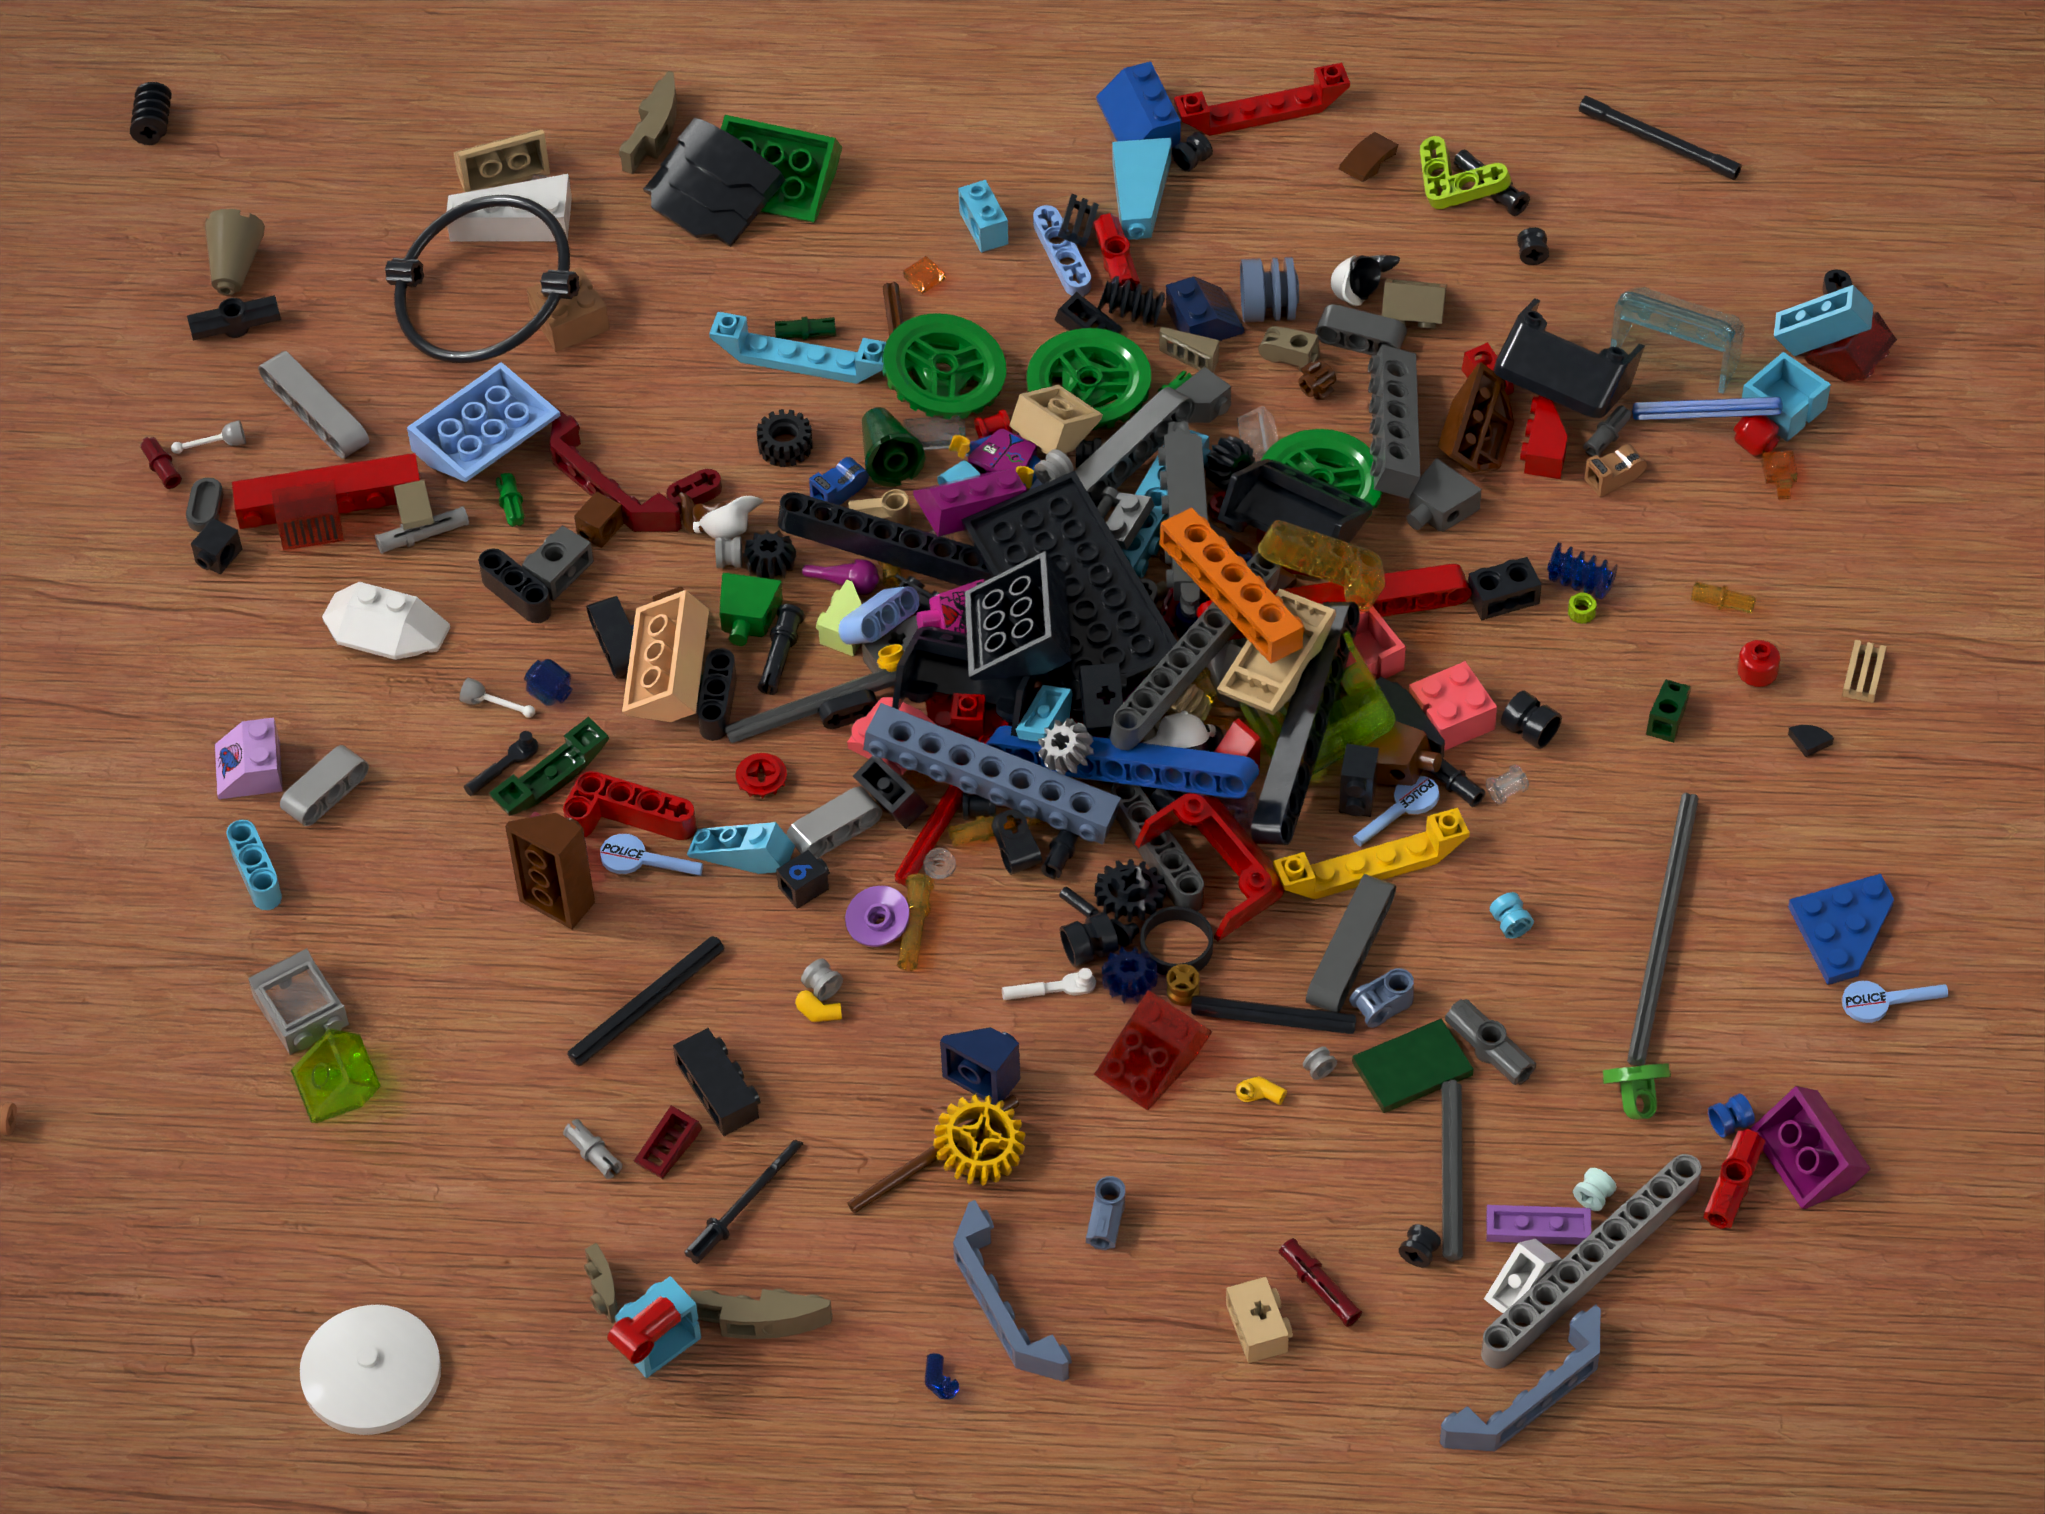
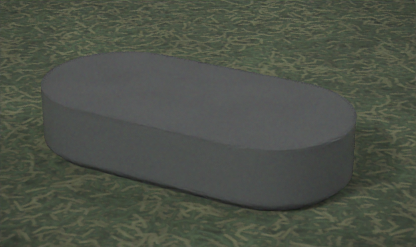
M202 478L196 481L191 488L186 519L188 526L194 531L201 532L212 518L219 519L224 494L222 485L218 480Z

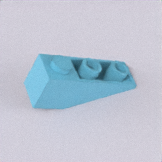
M776 822L700 828L695 833L687 855L690 858L752 873H776L777 868L790 861L795 845Z

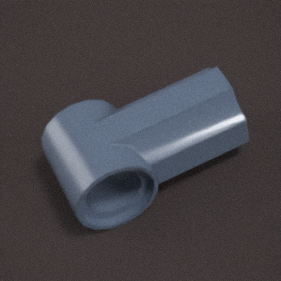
M1103 1177L1095 1186V1198L1086 1235V1243L1095 1249L1107 1250L1115 1248L1120 1221L1125 1209V1185L1117 1177ZM1106 1195H1114L1117 1198L1114 1200H1106L1103 1197Z

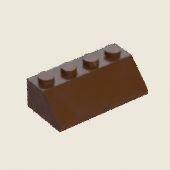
M557 813L509 821L505 828L519 901L573 930L595 903L583 827L575 819L565 818Z

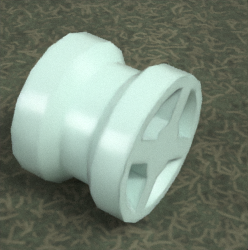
M1590 1168L1584 1174V1181L1579 1182L1574 1187L1573 1194L1576 1200L1584 1207L1591 1208L1592 1211H1600L1605 1205V1198L1613 1195L1617 1186L1612 1177L1601 1169Z

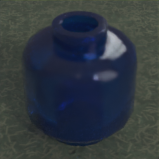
M545 659L542 662L537 660L524 677V681L527 682L526 691L546 706H551L557 701L562 704L573 690L569 686L571 682L570 672L551 659Z

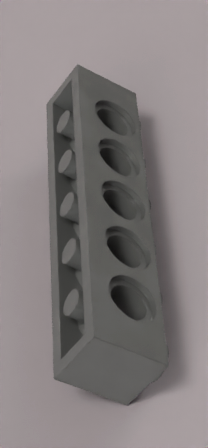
M1382 344L1377 355H1372L1368 364V372L1371 373L1368 392L1372 393L1369 405V413L1372 414L1369 433L1373 434L1370 446V455H1373L1370 475L1374 476V490L1409 499L1420 479L1416 354Z

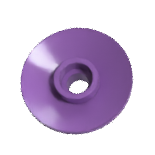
M873 886L861 891L852 899L846 910L845 923L849 934L858 943L869 947L884 946L895 941L905 931L910 918V909L905 897L898 890L889 886ZM879 918H885L882 923L876 924Z

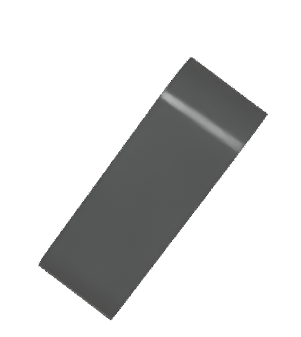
M1331 304L1324 308L1315 334L1318 335V339L1322 343L1372 356L1377 355L1382 344L1401 349L1407 334V328L1402 322L1395 319Z

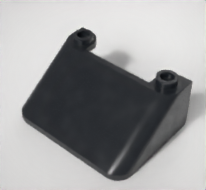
M1264 459L1232 474L1217 520L1226 523V527L1235 532H1244L1245 527L1249 525L1310 552L1308 564L1318 570H1327L1334 566L1371 515L1373 506L1361 498L1286 464Z

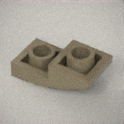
M595 1243L585 1249L587 1264L584 1265V1268L591 1279L593 1291L590 1300L599 1315L605 1313L610 1322L613 1323L615 1322V1316L618 1314L614 1282L608 1262L598 1244Z

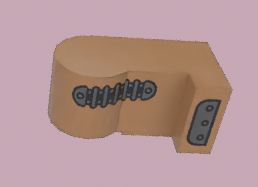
M1627 444L1617 449L1614 453H1610L1602 458L1595 455L1587 459L1584 480L1599 497H1602L1642 475L1647 467V462L1632 445Z

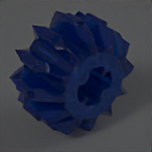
M1136 946L1131 952H1127L1121 947L1119 955L1110 952L1108 962H1104L1102 966V984L1104 989H1109L1111 998L1121 995L1123 1003L1128 998H1133L1138 1003L1141 995L1150 997L1152 988L1157 985V964L1155 961L1150 960L1148 951L1138 954Z

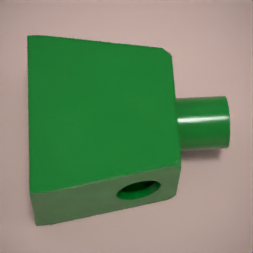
M731 573L722 574L720 596L721 630L730 633L729 641L732 644L744 646L749 636H766L777 614L778 607L783 602L781 580Z

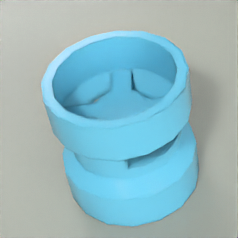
M1515 892L1501 895L1490 906V912L1495 920L1501 922L1500 929L1506 938L1512 939L1522 936L1534 924L1533 918L1527 910L1523 909V902Z

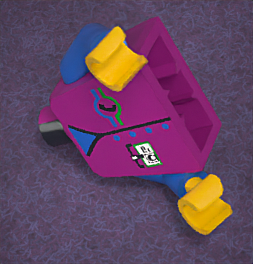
M998 429L993 435L976 441H970L961 435H954L948 449L949 451H957L958 457L961 459L967 456L968 462L980 474L997 470L1015 469L1027 488H1031L1037 479L1034 467L1041 461L1037 457V446L1032 441L1023 439L1019 433L1016 435L1005 429Z

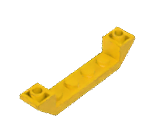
M1457 807L1427 816L1426 831L1311 865L1305 852L1274 860L1273 865L1284 890L1315 900L1357 888L1364 874L1384 880L1436 865L1469 837L1470 832Z

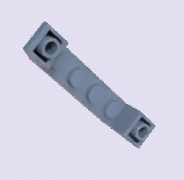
M976 1200L969 1202L953 1241L954 1261L1015 1368L1062 1382L1069 1379V1364L1072 1363L1066 1346L1064 1344L1059 1345L1053 1334L1031 1344L1026 1331L1023 1328L1018 1329L1015 1325V1314L1009 1302H1002L999 1297L1000 1289L995 1277L992 1274L987 1275L983 1269L984 1260L979 1249L991 1244V1229L994 1228V1224L986 1209L981 1211Z
M1594 1305L1587 1312L1582 1310L1572 1318L1569 1324L1568 1342L1576 1350L1566 1357L1561 1367L1556 1371H1547L1540 1378L1537 1386L1529 1392L1527 1390L1522 1391L1508 1409L1504 1412L1500 1410L1494 1413L1486 1424L1468 1406L1458 1414L1456 1412L1449 1414L1441 1424L1440 1444L1444 1448L1495 1452L1593 1374L1598 1368L1600 1355L1601 1309Z

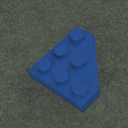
M1881 874L1789 899L1788 908L1827 985L1859 976L1864 961L1893 907L1894 898Z

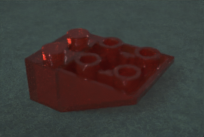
M1148 990L1094 1075L1146 1110H1149L1195 1060L1213 1031Z

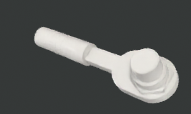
M1082 968L1078 973L1066 975L1062 981L1002 987L1003 1000H1011L1061 991L1073 996L1091 993L1095 989L1096 980L1090 969Z

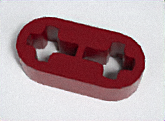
M703 469L669 485L666 492L667 499L674 500L680 509L682 506L681 499L677 496L680 492L689 495L695 504L708 502L720 495L722 491L721 476L713 469Z

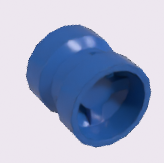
M1740 1093L1730 1097L1725 1104L1717 1103L1708 1108V1117L1711 1125L1722 1138L1733 1134L1738 1127L1744 1129L1755 1123L1753 1109L1747 1098Z

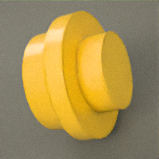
M892 644L882 648L878 652L879 658L877 663L879 668L886 669L888 672L897 671V664L905 652L902 645Z

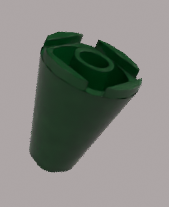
M876 407L864 414L862 418L864 459L866 471L871 479L884 487H896L902 485L901 481L909 477L911 480L917 477L923 469L926 459L922 443L887 409Z

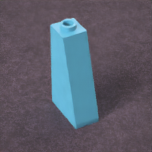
M1171 138L1112 142V163L1119 221L1124 236L1128 240L1151 238L1171 165Z

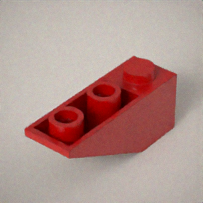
M1540 395L1539 397L1533 396L1530 414L1535 416L1534 420L1528 419L1525 437L1529 438V442L1522 443L1520 460L1525 461L1524 474L1561 480L1568 436L1553 401Z

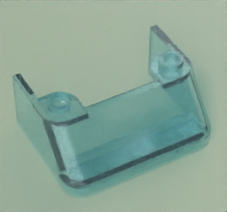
M1635 287L1620 295L1614 310L1610 347L1621 348L1632 323L1722 351L1724 353L1718 392L1724 394L1741 358L1745 327L1738 317L1646 287Z

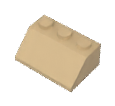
M543 129L453 152L456 171L464 192L514 184L550 174Z

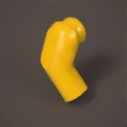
M808 990L801 991L797 995L795 1001L797 1009L811 1022L842 1019L840 1003L823 1005Z
M1259 1076L1240 1082L1235 1090L1238 1099L1243 1102H1252L1266 1098L1281 1105L1287 1095L1286 1089Z

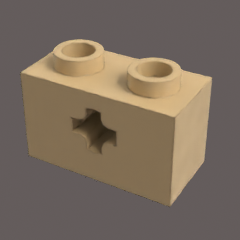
M1266 1277L1227 1287L1226 1306L1247 1362L1251 1363L1287 1353L1288 1340L1293 1337L1289 1319L1287 1317L1282 1318L1280 1314L1281 1300L1277 1289L1270 1288Z

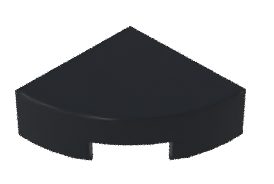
M1796 725L1790 727L1788 731L1789 737L1805 757L1833 745L1834 737L1817 726Z

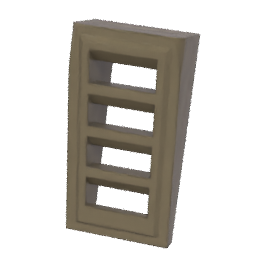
M1161 327L1159 331V350L1199 371L1206 367L1214 373L1219 361V340Z

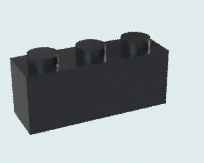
M706 1028L673 1045L676 1065L723 1136L759 1119L757 1106L761 1103L759 1095L752 1085L747 1087L743 1081V1071L736 1061L731 1062L728 1058V1050L721 1037L715 1038L710 1029Z

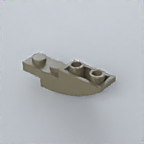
M668 71L662 80H658L652 93L641 102L638 110L641 122L636 125L634 133L627 141L622 143L619 150L622 171L633 174L647 155L658 159L670 139L677 115L674 72Z
M762 1289L760 1301L745 1295H738L736 1297L721 1295L713 1290H691L690 1298L697 1306L698 1320L719 1323L722 1337L739 1339L780 1338L812 1331L828 1325L832 1321L831 1300L824 1299L815 1294L804 1296L792 1294L784 1289Z

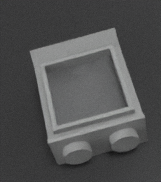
M307 948L248 978L255 1002L290 1055L299 1050L307 1049L314 1042L328 1035L336 1034L343 1027L349 1025L345 1006L340 1002Z

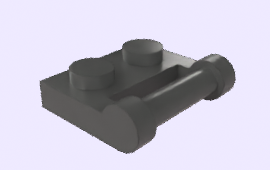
M1106 487L1100 495L1101 501L1097 509L1104 519L1110 508L1116 507L1106 524L1121 549L1128 550L1154 508V502L1150 496L1121 493L1112 487Z

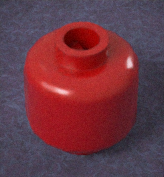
M1767 416L1742 417L1733 429L1736 433L1734 437L1735 442L1752 456H1759L1763 452L1769 455L1780 441L1776 437L1779 432V426Z
M1753 640L1746 643L1739 653L1737 664L1739 677L1750 686L1765 687L1776 680L1779 672L1780 652L1776 646L1768 641Z

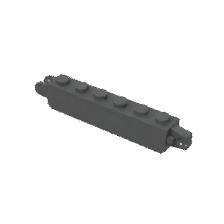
M1169 422L1168 434H1164V447H1158L1159 466H1165V471H1160V490H1166L1167 494L1161 496L1162 514H1168L1169 519L1192 507L1201 517H1205L1208 521L1202 438L1195 433H1190L1188 422ZM1165 551V564L1171 563L1172 568L1166 570L1167 588H1173L1174 601H1180L1182 615L1187 617V619L1195 618L1197 616L1196 610L1200 606V600H1206L1208 596Z

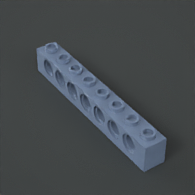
M880 703L865 733L863 750L877 758H885L898 763L905 769L926 774L935 781L946 782L960 788L965 793H974L989 799L996 805H1004L1018 810L1026 817L1037 818L1049 823L1056 829H1064L1077 834L1087 841H1095L1103 845L1118 813L1121 797L883 703Z

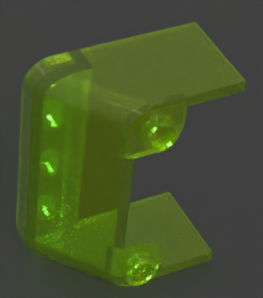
M1349 631L1344 633L1343 636L1356 662L1345 669L1342 677V684L1348 695L1334 703L1312 775L1344 758L1346 744L1365 746L1388 733L1395 724L1393 709ZM1239 701L1242 712L1254 732L1261 737V743L1272 760L1286 715L1277 711L1274 715L1266 713L1258 718L1250 705Z

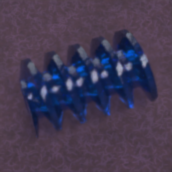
M1558 542L1551 554L1547 570L1551 582H1556L1560 578L1562 586H1568L1572 582L1573 590L1579 591L1584 586V593L1591 595L1595 591L1596 598L1603 599L1613 585L1618 565L1616 564L1612 570H1608V560L1605 559L1600 566H1597L1596 555H1593L1586 562L1585 551L1583 550L1577 557H1573L1572 546L1565 553H1562V543Z

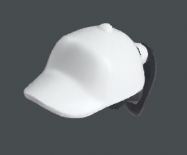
M1354 255L1346 259L1332 273L1331 288L1334 294L1342 301L1348 302L1353 306L1361 305L1377 289L1381 272L1389 271L1399 263L1400 257L1392 255H1375L1370 257L1362 255L1357 257Z
M1184 710L1181 713L1165 716L1161 720L1157 735L1143 743L1214 752L1224 738V735L1219 726L1204 725L1197 716Z

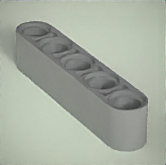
M282 351L258 367L259 373L268 387L341 459L348 457L369 443V437L363 426L287 351Z

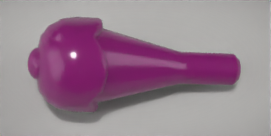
M856 559L855 563L829 567L805 565L802 569L804 577L825 579L840 586H843L846 580H850L853 582L858 595H867L873 592L879 582L876 566L871 561Z

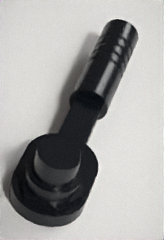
M529 731L521 732L519 740L509 747L507 756L492 764L464 785L466 793L472 796L502 774V771L514 762H524L536 754L538 742L532 737V733Z
M1064 887L1061 890L1059 897L1084 916L1089 917L1100 913L1096 907L1069 887ZM1110 919L1118 944L1122 947L1132 944L1135 935L1139 933L1137 924L1131 922L1124 925L1117 919Z

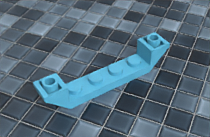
M717 312L709 333V337L740 363L855 384L875 375L883 369L882 356L886 345L884 341L863 338L858 352L786 340L748 333L746 316Z

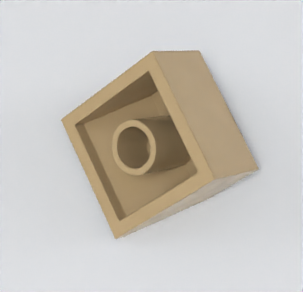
M1055 385L1020 394L1009 426L1017 431L1023 439L1032 441L1042 448L1041 450L1045 454H1048L1053 449L1068 453L1072 452L1099 423L1103 414L1060 385Z

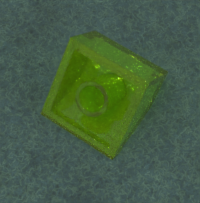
M328 1029L291 1069L311 1123H319L361 1108L381 1087L360 1034Z

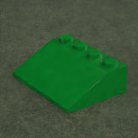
M724 115L721 129L765 158L782 173L786 180L760 212L815 223L837 171L843 148L838 140L825 135Z

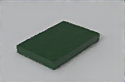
M1442 1018L1352 1056L1353 1065L1383 1113L1440 1090L1443 1082L1450 1080L1459 1082L1473 1076L1474 1070Z

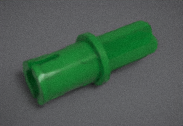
M503 473L500 475L503 484L499 477L495 480L500 494L499 505L504 509L510 526H522L525 517L521 505L523 496L517 490L515 476L511 473Z

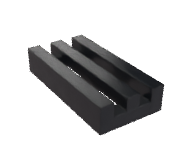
M1071 194L1057 237L1085 247L1091 234L1099 204L1093 202L1092 206L1087 205V199L1082 198L1080 202L1076 200L1077 195ZM1073 208L1078 210L1072 233L1067 232ZM1085 212L1089 215L1083 235L1080 237L1077 235Z

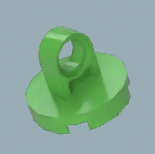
M1669 1063L1603 1070L1602 1078L1603 1084L1620 1083L1624 1112L1630 1119L1640 1120L1648 1119L1656 1112L1657 1099L1654 1079L1671 1077V1071L1669 1070ZM1638 1096H1640L1644 1102V1108L1642 1112H1639L1636 1107V1099Z

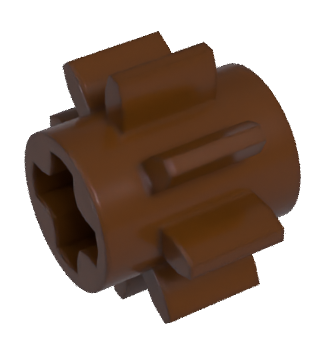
M1311 361L1301 368L1304 375L1299 378L1298 383L1306 396H1314L1315 399L1321 397L1323 399L1334 392L1331 385L1336 382V375L1330 365L1327 363L1320 364L1319 361L1315 363Z

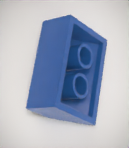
M1151 61L1123 68L1096 96V100L1117 142L1171 138V148L1181 142V121Z

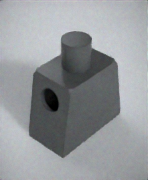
M1435 459L1420 477L1409 498L1411 513L1406 517L1407 522L1415 530L1421 529L1428 523L1436 530L1444 532L1480 509L1482 489L1439 459Z

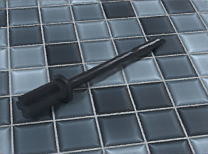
M793 1140L720 1220L712 1217L709 1218L706 1222V1229L684 1251L686 1257L691 1258L693 1263L699 1264L719 1241L727 1240L730 1236L727 1226L801 1148L803 1142Z

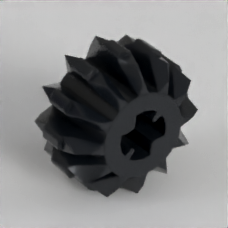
M1221 437L1218 445H1212L1211 453L1206 455L1208 457V462L1204 465V468L1207 470L1206 477L1216 486L1227 489L1233 473L1249 467L1255 462V458L1252 456L1254 449L1237 437Z
M766 529L763 535L754 533L753 540H746L743 559L750 575L757 574V577H769V579H775L776 576H780L785 579L787 571H793L795 565L796 549L792 545L790 536H783L780 530L771 534Z

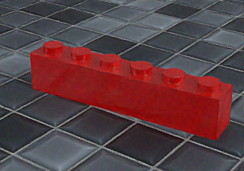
M416 453L233 481V498L239 529L256 528L276 523H287L295 520L397 505L394 486L420 481Z

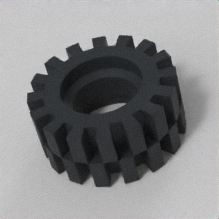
M780 409L779 415H775L774 411L769 413V419L764 416L761 419L762 424L758 423L756 431L758 450L765 461L770 459L771 465L775 466L778 461L780 462V467H786V462H790L791 466H795L797 459L801 463L805 460V455L809 457L811 454V449L813 448L812 429L807 418L804 419L802 413L799 412L795 416L794 410L789 409L788 414H784V409ZM782 434H790L796 437L788 442L774 440L775 437Z

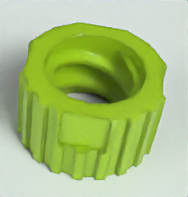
M1578 593L1571 596L1568 605V616L1576 623L1586 624L1591 622L1595 618L1597 601L1588 593ZM1579 605H1584L1588 607V609L1579 610L1577 609V607Z

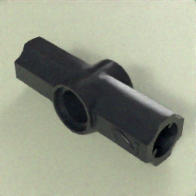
M275 295L247 302L237 298H228L221 302L217 309L187 315L193 341L224 333L228 337L238 338L244 336L250 327L281 320Z

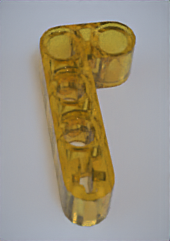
M1274 521L1258 545L1260 555L1272 563L1344 586L1346 601L1355 602L1361 612H1367L1371 609L1385 587L1383 564L1380 557L1373 551L1284 521Z

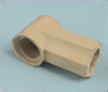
M900 489L889 490L883 494L882 498L848 502L850 509L905 526L911 523L909 498Z

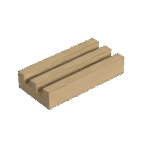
M1855 640L1843 688V697L1874 703L1887 646L1880 645V648H1874V643L1868 642L1867 646L1861 645L1860 640ZM1858 654H1864L1857 689H1850ZM1873 656L1877 657L1870 691L1867 693L1863 692L1870 659Z

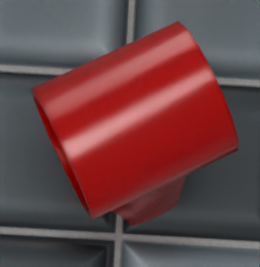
M660 1296L632 1319L625 1317L619 1320L609 1331L607 1339L632 1364H637L650 1354L655 1341L681 1321V1314L667 1297Z

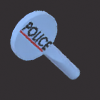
M1420 776L1416 784L1412 786L1397 785L1394 792L1396 803L1353 836L1354 842L1361 847L1405 812L1408 814H1421L1433 809L1440 797L1438 785L1434 780Z
M630 834L613 835L604 841L600 849V859L603 866L616 874L635 872L642 864L701 876L703 870V863L645 852L643 842Z
M1857 981L1851 983L1845 989L1842 996V1007L1852 1019L1862 1023H1873L1886 1015L1889 1005L1948 997V988L1946 984L1886 992L1876 983Z

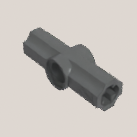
M1460 999L1452 1005L1445 1016V1021L1475 1048V1055L1480 1061L1488 1064L1491 1063L1514 1085H1521L1529 1079L1532 1072L1536 1069V1063L1506 1036L1507 1033L1503 1024L1498 1021L1489 1020L1467 999Z

